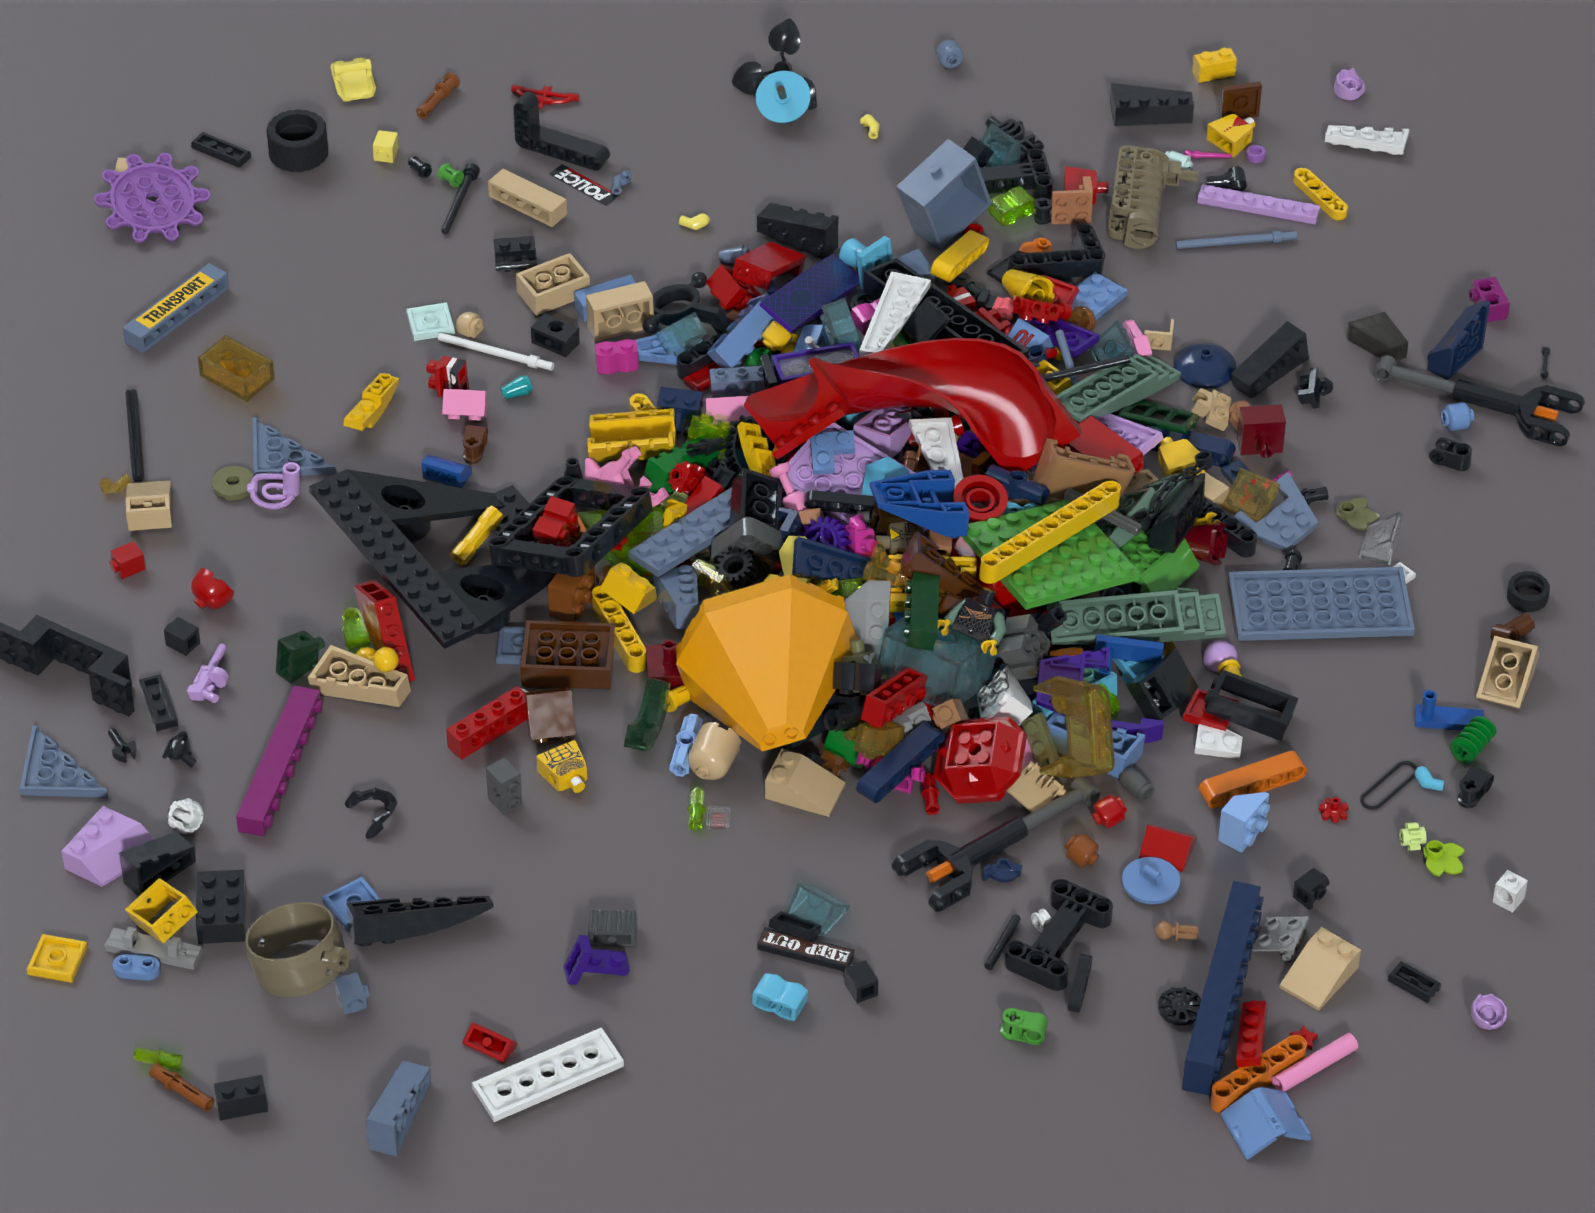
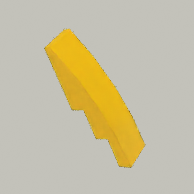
M740 422L737 428L749 469L772 477L769 470L776 467V462L772 454L773 451H769L767 438L762 437L759 425Z

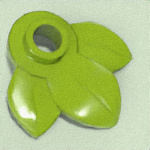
M1437 840L1429 841L1424 846L1423 855L1427 859L1426 867L1431 874L1440 877L1443 872L1453 875L1463 872L1462 863L1458 859L1464 853L1462 847L1454 843L1443 844Z

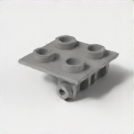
M1266 917L1253 945V951H1280L1283 960L1290 961L1294 959L1295 952L1302 943V937L1307 932L1306 924L1309 917Z

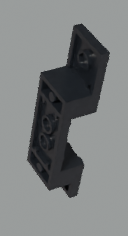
M36 615L21 631L0 622V659L38 676L55 659L60 663L75 668L77 671L89 674L92 699L97 704L109 707L115 712L129 717L135 711L128 655L39 615Z

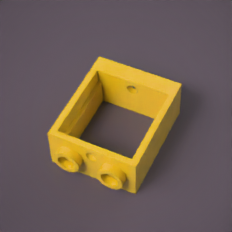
M160 878L125 909L138 927L163 944L198 912L187 896ZM170 901L175 903L155 923L151 924L148 922Z

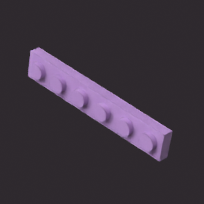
M1208 185L1201 186L1197 200L1199 204L1316 224L1320 211L1319 205Z

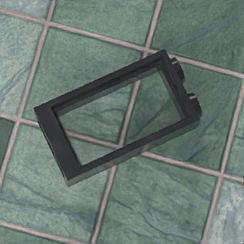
M1222 670L1219 678L1214 677L1210 688L1212 690H1208L1204 702L1208 703L1206 713L1282 741L1299 698ZM1221 690L1279 711L1282 715L1280 718L1222 697L1219 693Z

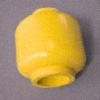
M773 321L762 333V338L764 339L762 343L773 352L776 350L782 351L793 339V336L781 324Z

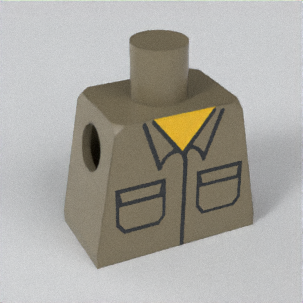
M912 522L891 523L888 525L886 536H875L877 549H887L888 555L904 554L916 531L925 536L924 527Z

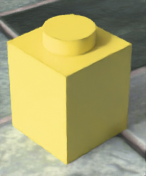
M378 130L373 143L374 161L393 163L399 149L398 133Z

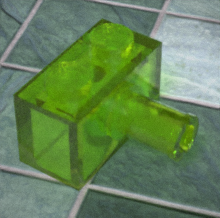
M709 413L693 415L688 429L687 440L722 437L726 443L728 442L726 437L730 434L729 430L733 426L727 420L714 419V415ZM724 448L723 450H720L719 453H725V450L727 449Z

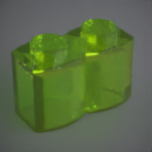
M1015 187L1006 194H1001L991 199L992 204L988 207V213L1002 226H1007L1015 223L1018 218L1030 216L1035 211V199L1022 187Z

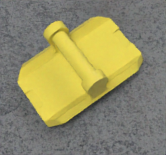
M356 58L353 61L343 62L342 60L332 63L330 68L336 90L343 101L374 96L376 85L372 75L370 59Z

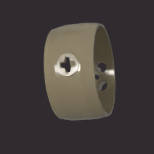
M295 902L276 907L263 914L251 925L245 939L246 953L254 977L266 992L275 996L296 997L315 992L331 983L340 972H344L349 967L351 954L349 949L345 948L338 923L326 907L317 903ZM259 937H262L260 941L261 945H258ZM305 940H322L312 949L297 956L269 959L277 951L293 943ZM327 969H330L329 974L326 975Z

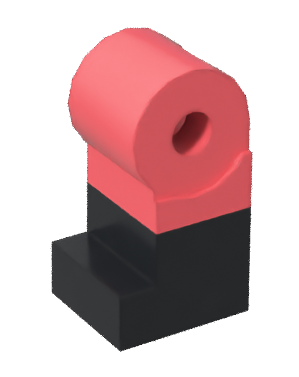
M982 289L977 299L976 312L982 307L987 311L995 308L1000 314V321H1011L1015 314L1013 312L1014 300L1009 297L1000 298L992 296L989 290Z

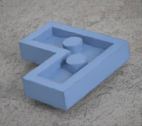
M853 430L817 433L810 438L813 475L835 473L834 455L855 453Z

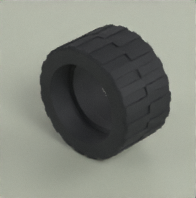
M296 109L282 112L269 121L266 128L269 158L276 167L290 172H304L320 166L328 156L326 123L321 116L308 110Z

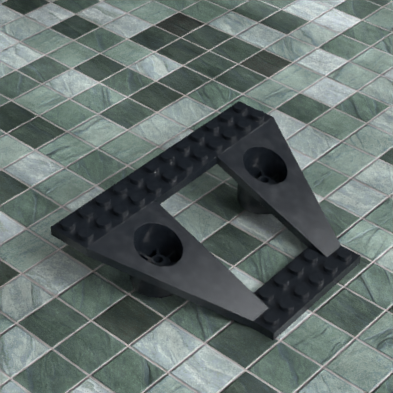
M346 469L309 486L310 494L444 649L475 634H490L501 630L509 622L511 611L546 588L556 575V573L509 566H496L493 564L436 572L411 543L427 535L431 529V521L482 515L486 508L490 506L497 508L503 514L504 519L496 527L497 532H499L529 505V502L513 485L496 493H489Z

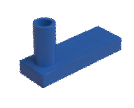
M1097 634L1094 652L1100 651L1101 648H1110L1108 670L1098 669V671L1102 674L1110 673L1112 670V659L1155 664L1162 658L1164 643Z
M1426 690L1423 693L1422 705L1416 704L1415 727L1461 731L1472 718L1477 716L1484 717V710L1435 706L1436 692Z

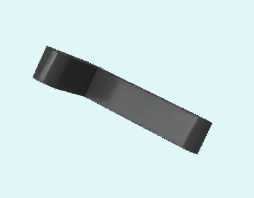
M742 518L711 541V563L713 565L719 564L717 560L718 558L723 559L722 554L726 553L728 555L729 550L735 552L736 549H740V551L750 549L776 563L777 561L781 562L779 550L784 544L781 532L754 518Z

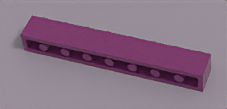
M293 686L237 813L238 832L265 837L268 828L272 827L274 813L280 809L281 797L287 793L288 781L294 777L295 765L297 762H300L302 749L309 742L310 730L315 728L317 714L322 712L323 700L320 698V690Z

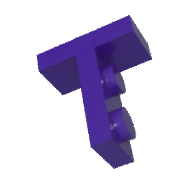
M587 935L578 936L563 966L567 983L571 985H577L583 972L627 976L630 970L625 952L591 949Z

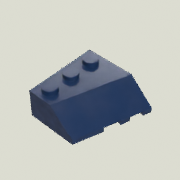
M1486 300L1466 307L1435 348L1429 352L1427 356V370L1449 380L1483 349L1490 307L1489 301Z

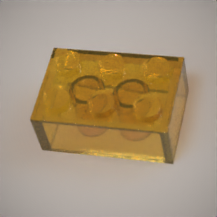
M227 335L198 357L199 372L202 378L246 402L275 379L273 360Z

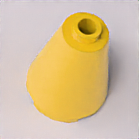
M1011 269L1002 277V285L1013 300H1015L1016 296L1052 302L1054 299V284L1044 276Z

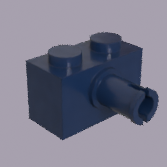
M660 387L657 408L658 410L674 408L676 434H681L683 419L701 421L704 406L702 392Z

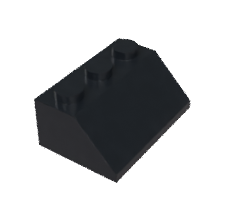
M742 468L732 482L730 527L742 518L751 517L780 531L781 521L777 512L782 503V483L780 479Z

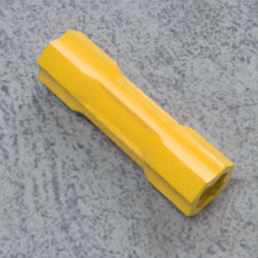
M493 506L487 507L469 533L450 553L451 558L461 566L466 565L488 535L504 519L503 514Z

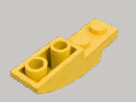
M380 373L362 392V400L346 415L343 426L363 431L366 427L372 429L391 401L398 386L399 378L387 373Z

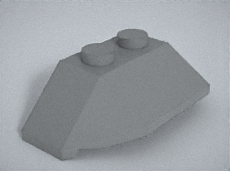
M868 580L845 600V608L849 613L857 639L864 641L865 652L875 651L877 661L882 665V670H887L891 581Z

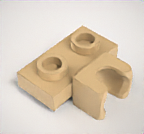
M1202 388L1199 389L1192 399L1196 404L1192 407L1191 412L1203 418L1206 415V424L1224 432L1228 426L1232 398L1214 389L1212 392Z

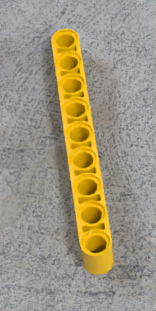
M1115 481L1103 482L983 555L980 564V580L988 584L998 582L1117 509L1121 493L1120 484Z

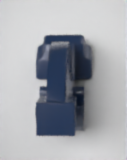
M1000 858L996 864L985 866L982 880L986 881L991 877L998 882L1013 881L1020 877L1023 865L1012 863L1007 858Z

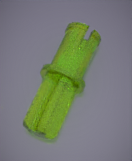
M699 787L691 791L690 804L687 808L689 812L688 828L692 831H696V824H698V831L703 828V814L706 811L704 806L705 792L703 789H699Z
M137 1047L135 1048L133 1059L152 1064L160 1063L162 1066L180 1070L183 1054L162 1051L161 1048L155 1051Z

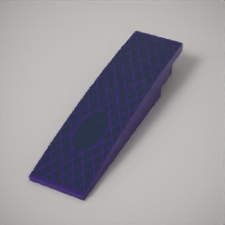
M832 254L788 282L761 302L759 306L791 333L836 307L840 300L846 298L852 290L860 285L859 275L838 256Z

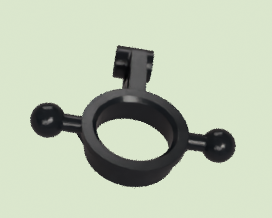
M696 272L692 275L691 282L688 285H670L653 294V314L655 316L645 318L642 327L645 332L654 333L657 331L659 323L666 326H677L691 320L710 324L717 334L723 335L724 333H729L727 328L731 323L720 308L699 303L700 294L696 288H703L707 283V277L702 272ZM683 300L691 302L680 310H660L666 304L674 301Z

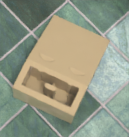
M171 480L128 483L126 492L128 531L172 528Z

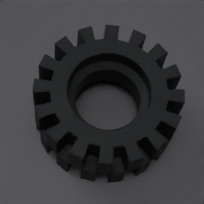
M736 549L735 552L729 550L728 555L726 553L722 554L723 559L718 558L719 564H715V573L725 589L729 588L730 591H734V588L736 590L742 586L745 588L747 583L751 584L753 583L752 579H756V573H758L757 566L750 553H747L746 550L740 551V549ZM743 566L739 572L729 574L733 568Z

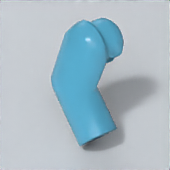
M1420 766L1415 770V777L1421 787L1443 791L1444 780L1434 779L1425 766Z

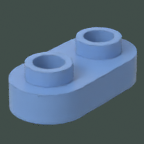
M122 954L113 961L114 974L119 978L149 981L157 978L161 972L158 959L152 956Z

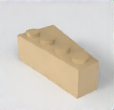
M330 645L308 676L310 689L320 690V695L400 707L411 692L407 674L397 670L381 672L375 667L373 661Z

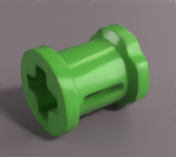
M449 163L443 164L438 170V178L448 181L454 188L463 182L464 173L460 170L456 171Z

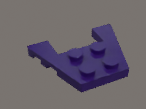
M1101 648L1100 651L1095 652L1085 651L1074 656L1064 655L1040 660L1036 705L1102 731L1104 708L1080 706L1084 668L1108 670L1110 648Z

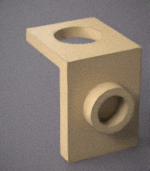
M1171 319L1170 332L1145 330L1144 335H1147L1151 349L1171 351L1174 319Z

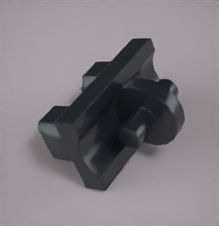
M1317 367L1310 368V375L1300 376L1302 390L1298 391L1300 403H1311L1313 409L1320 407L1321 395L1330 394L1333 390L1332 381L1326 377L1322 379L1317 377Z

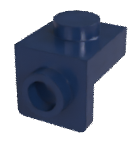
M779 507L777 512L783 524L780 532L785 542L788 536H799L803 524L798 511Z

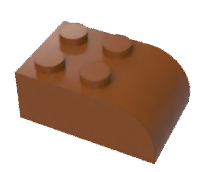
M595 566L585 575L579 577L562 574L554 576L548 585L549 617L564 622H575L578 617L580 618L583 615L587 604L592 602V590L595 588Z

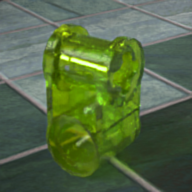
M354 607L346 608L342 612V630L347 650L370 646L368 630L364 624L361 611Z

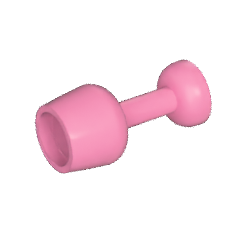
M789 462L769 470L772 477H779L787 494L782 499V507L786 509L791 508L798 512L809 510L804 505L805 493L802 491L795 492L787 473L790 471Z

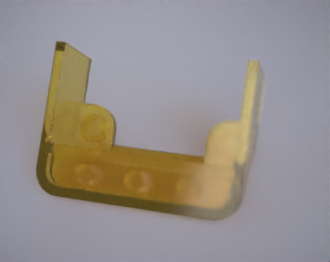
M1055 676L1033 686V690L1036 692L1050 694L1055 711L1066 715L1069 756H1062L1057 761L1039 768V773L1069 779L1103 775L1111 772L1114 769L1115 760L1108 691L1100 685L1061 676Z

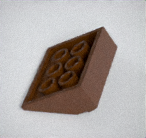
M526 620L520 667L521 686L611 689L615 623Z

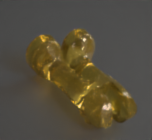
M880 544L875 546L871 561L867 563L862 576L863 581H891V585L904 590L907 580H911L903 575L901 562L889 558L885 547ZM885 570L892 571V572H895V573H898V574H901V575H895V574L889 573V572H887V571H885Z

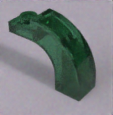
M647 678L639 714L632 724H628L623 747L643 752L649 751L653 747L669 705L667 704L671 682Z

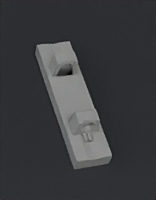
M127 927V930L113 928L105 943V951L152 956L157 958L159 963L195 970L203 953L202 946L183 943L181 938L172 936V940L168 939L163 944L153 936L138 933L137 929Z

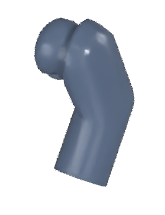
M624 170L622 174H618L613 178V194L619 195L622 187L631 182L632 173L630 171Z

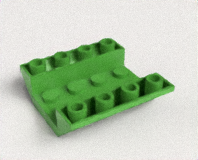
M1148 529L1141 530L1138 535L1133 536L1119 548L1141 573L1140 580L1133 581L1141 585L1139 594L1176 590V587L1179 588L1200 566L1185 538L1175 553L1149 548Z

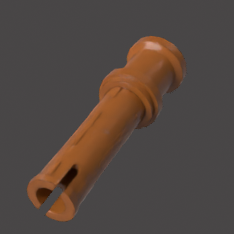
M446 73L443 81L435 85L434 92L416 110L417 116L421 119H426L444 98H448L451 95V91L460 85L459 78L453 73Z

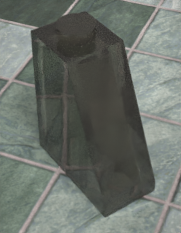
M1386 312L1348 322L1346 338L1350 342L1378 358L1385 355L1393 357L1396 361L1407 358L1409 342Z

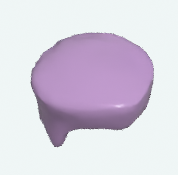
M1351 68L1350 70L1343 69L1337 74L1333 90L1341 99L1355 100L1364 94L1366 88L1364 82L1357 76L1355 69Z

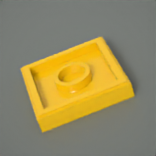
M42 934L26 969L27 975L73 983L87 951V942Z

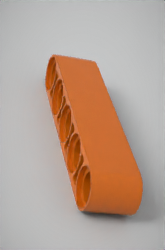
M1288 751L1208 778L1201 782L1198 791L1208 806L1214 809L1226 805L1233 796L1261 793L1298 781L1307 774L1308 769L1295 751Z
M1299 1035L1289 1036L1263 1052L1261 1066L1240 1067L1217 1081L1212 1086L1211 1108L1215 1112L1221 1113L1251 1090L1258 1087L1266 1088L1271 1085L1273 1076L1305 1058L1306 1040Z

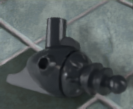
M182 731L169 740L162 758L166 759L168 757L170 760L181 759L192 768L197 761L191 757L192 753L187 732Z

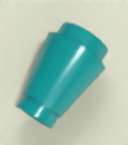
M520 375L500 388L505 400L528 395L530 391H533L532 384L527 375L523 377Z

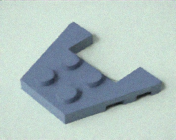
M1287 472L1273 483L1274 489L1284 496L1286 500L1263 519L1255 523L1241 510L1233 516L1257 533V538L1262 539L1263 543L1285 552L1291 550L1318 527L1316 517L1291 475Z

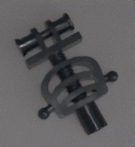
M990 116L986 120V126L990 130L989 137L985 139V142H992L996 148L1001 150L1008 149V156L1010 158L1014 157L1016 162H1020L1023 158L1027 159V153L1032 149H1044L1042 141L1037 140L1035 143L1036 136L1034 134L1024 138L1025 128L1022 121L1017 122L1013 119H1008L1001 123L994 116Z

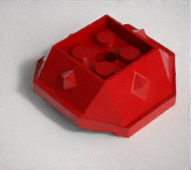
M1010 717L969 719L963 723L952 724L948 732L945 733L944 742L938 748L934 778L958 804L999 802L1005 796V792L1021 776L1027 734Z

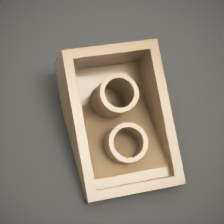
M1494 636L1476 698L1520 709L1539 659L1538 646Z
M781 749L765 779V799L830 817L845 787V782L806 756Z
M1321 927L1307 942L1280 983L1279 988L1319 1011L1359 968L1361 949Z

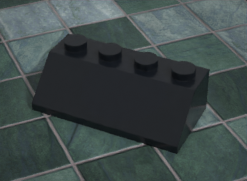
M1200 473L1189 480L1163 508L1162 513L1157 515L1155 523L1148 528L1147 532L1149 548L1175 553L1204 510L1205 473Z

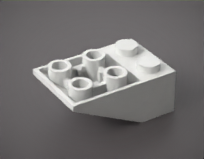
M1007 665L1002 671H997L992 681L987 686H983L977 694L980 717L982 719L1010 717L1020 726L1033 712L1030 699Z

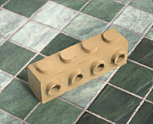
M505 169L500 170L488 181L489 197L550 227L556 225L567 215V201L565 198Z

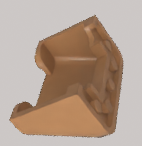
M1046 439L1032 481L1047 486L1050 489L1049 497L1065 500L1064 493L1068 488L1085 494L1103 482L1115 481L1121 486V498L1135 472V468L1128 455L1118 453L1116 459L1114 456L1104 459L1071 452L1067 446L1064 449L1058 447L1057 440Z

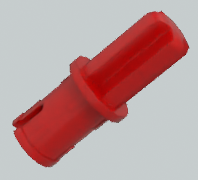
M926 773L924 782H922L923 791L921 795L925 801L926 813L935 815L940 811L938 803L940 792L936 787L934 775Z

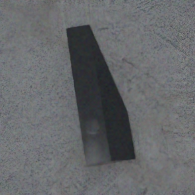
M489 896L457 897V901H452V899L446 897H436L434 902L422 900V898H413L412 902L400 903V898L346 903L351 938L354 944L359 946H370L374 942L391 944L395 940L430 934L472 919L494 908L493 901Z

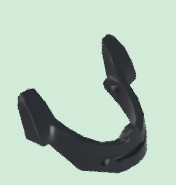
M912 407L913 409L894 413L895 416L905 419L935 418L929 407Z
M379 788L363 792L353 791L345 802L347 808L355 806L360 801L372 799L380 800L384 803L385 810L388 811L373 819V824L365 835L367 839L375 837L383 830L384 826L382 823L391 816L396 808L397 800L388 791Z

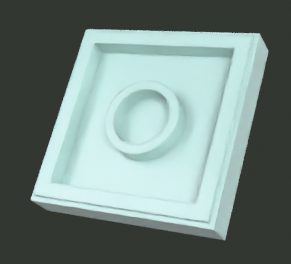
M447 302L406 309L414 341L438 338L439 333L455 335Z

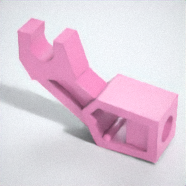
M1134 320L1124 321L1122 327L1126 329V339H1130V348L1133 356L1137 354L1142 357L1151 356L1152 350L1147 335L1141 333Z

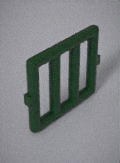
M1142 400L1122 408L1118 414V417L1135 423L1186 434L1191 428L1195 429L1200 418L1199 415L1189 411ZM1135 408L1146 410L1142 415L1131 413ZM1155 413L1166 415L1163 420L1151 418ZM1176 417L1187 420L1183 425L1172 423Z

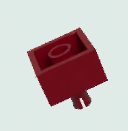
M1282 404L1240 407L1237 441L1241 455L1260 454L1262 458H1265V454H1267V458H1270L1274 453H1283L1286 419Z
M668 639L658 645H646L649 696H658L665 690L670 691L681 685L684 686L676 665L677 644L674 640Z

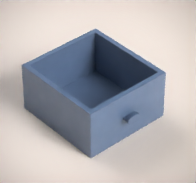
M947 139L896 186L913 231L940 251L992 204L976 158L950 139Z

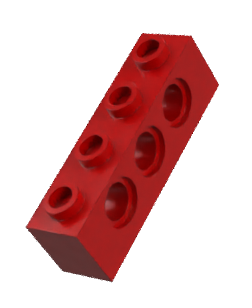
M516 686L446 729L447 747L462 760L525 722L527 715L524 691Z

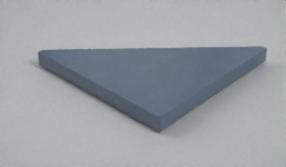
M252 417L254 476L260 473L283 474V466L288 462H294L300 466V476L337 474L335 465L328 464L324 461V458L312 451L308 452L299 443L290 438H285L276 429L269 425L265 426L256 417Z
M32 725L19 788L20 795L108 798V791L105 787L100 786L93 776L80 768L73 758L60 750L58 745L47 735L40 732L36 725Z

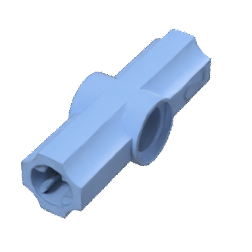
M689 714L684 717L681 730L676 736V746L669 767L675 776L683 777L689 774L688 754L704 723L703 719L697 714Z

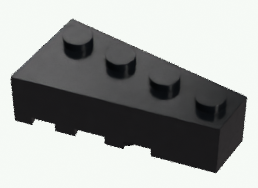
M769 203L757 216V232L821 259L827 258L838 248L839 216L832 215L827 217L824 213L817 212L812 214L808 213L805 209L797 211L793 210L792 207Z

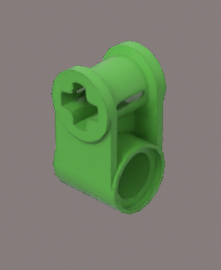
M1009 1008L1003 1012L1002 1020L1004 1023L1000 1028V1033L1005 1039L1027 1042L1032 1045L1043 1043L1048 1025V1019L1045 1015L1022 1011L1016 1008Z

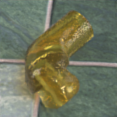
M127 474L122 475L116 482L112 483L108 478H104L99 482V486L104 493L121 492L128 483H131L132 479Z

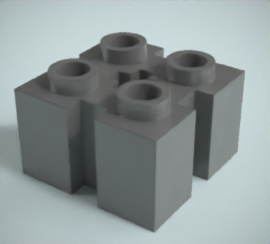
M1031 614L1008 617L1005 623L1006 632L998 646L997 653L999 657L1002 658L1005 664L1008 663L1009 670L1017 680L1039 677L1040 660H1043V656H1047L1051 641L1043 631L1037 630L1038 624Z

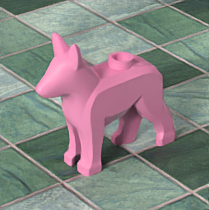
M634 446L624 450L622 457L618 461L609 462L603 467H600L592 458H586L584 479L634 486L628 469L641 456V452ZM643 476L638 487H648L650 489L652 483ZM664 487L659 489L656 494L650 492L652 507H656L669 498V494Z

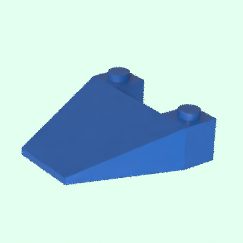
M927 470L869 482V487L878 508L945 537L958 538L959 536H967L970 512L965 502H952L955 479L951 470Z

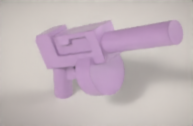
M218 645L208 666L202 665L193 681V685H189L187 693L192 701H204L205 699L212 703L218 701L219 696L213 693L214 689L225 687L229 680V674L224 669L217 667L227 649L226 645Z

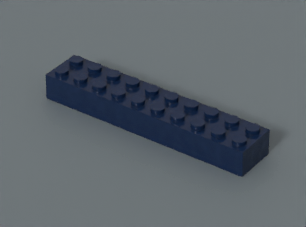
M1237 881L1232 883L1185 1058L1182 1090L1211 1096L1212 1086L1219 1081L1220 1073L1217 1072L1223 1068L1224 1052L1228 1049L1230 1036L1226 1035L1232 1032L1234 1018L1231 1017L1237 1014L1239 1000L1236 999L1242 995L1244 982L1240 981H1243L1244 978L1246 979L1248 964L1245 963L1251 960L1253 947H1250V945L1252 946L1255 943L1258 931L1254 928L1260 926L1262 912L1258 911L1262 910L1264 897L1260 896L1261 886Z

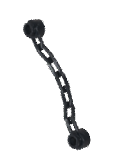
M1203 451L1195 456V466L1185 468L1183 472L1173 475L1166 481L1164 487L1161 488L1154 498L1150 510L1140 511L1133 515L1132 519L1142 525L1141 530H1146L1151 526V519L1158 513L1162 501L1177 486L1178 482L1194 478L1202 470H1208L1213 466L1212 463L1214 461L1211 452ZM1171 481L1175 482L1171 487L1168 486ZM1165 490L1166 493L1164 494L1163 497H1161L1160 495H1161V494L1163 493V491ZM1158 501L1159 503L1157 505V508L1153 509L1156 502Z

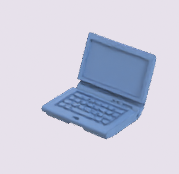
M1258 1087L1234 1102L1220 1114L1246 1160H1249L1277 1140L1276 1137L1280 1135L1306 1141L1311 1140V1133L1303 1119L1299 1118L1296 1113L1295 1106L1288 1094L1280 1090Z

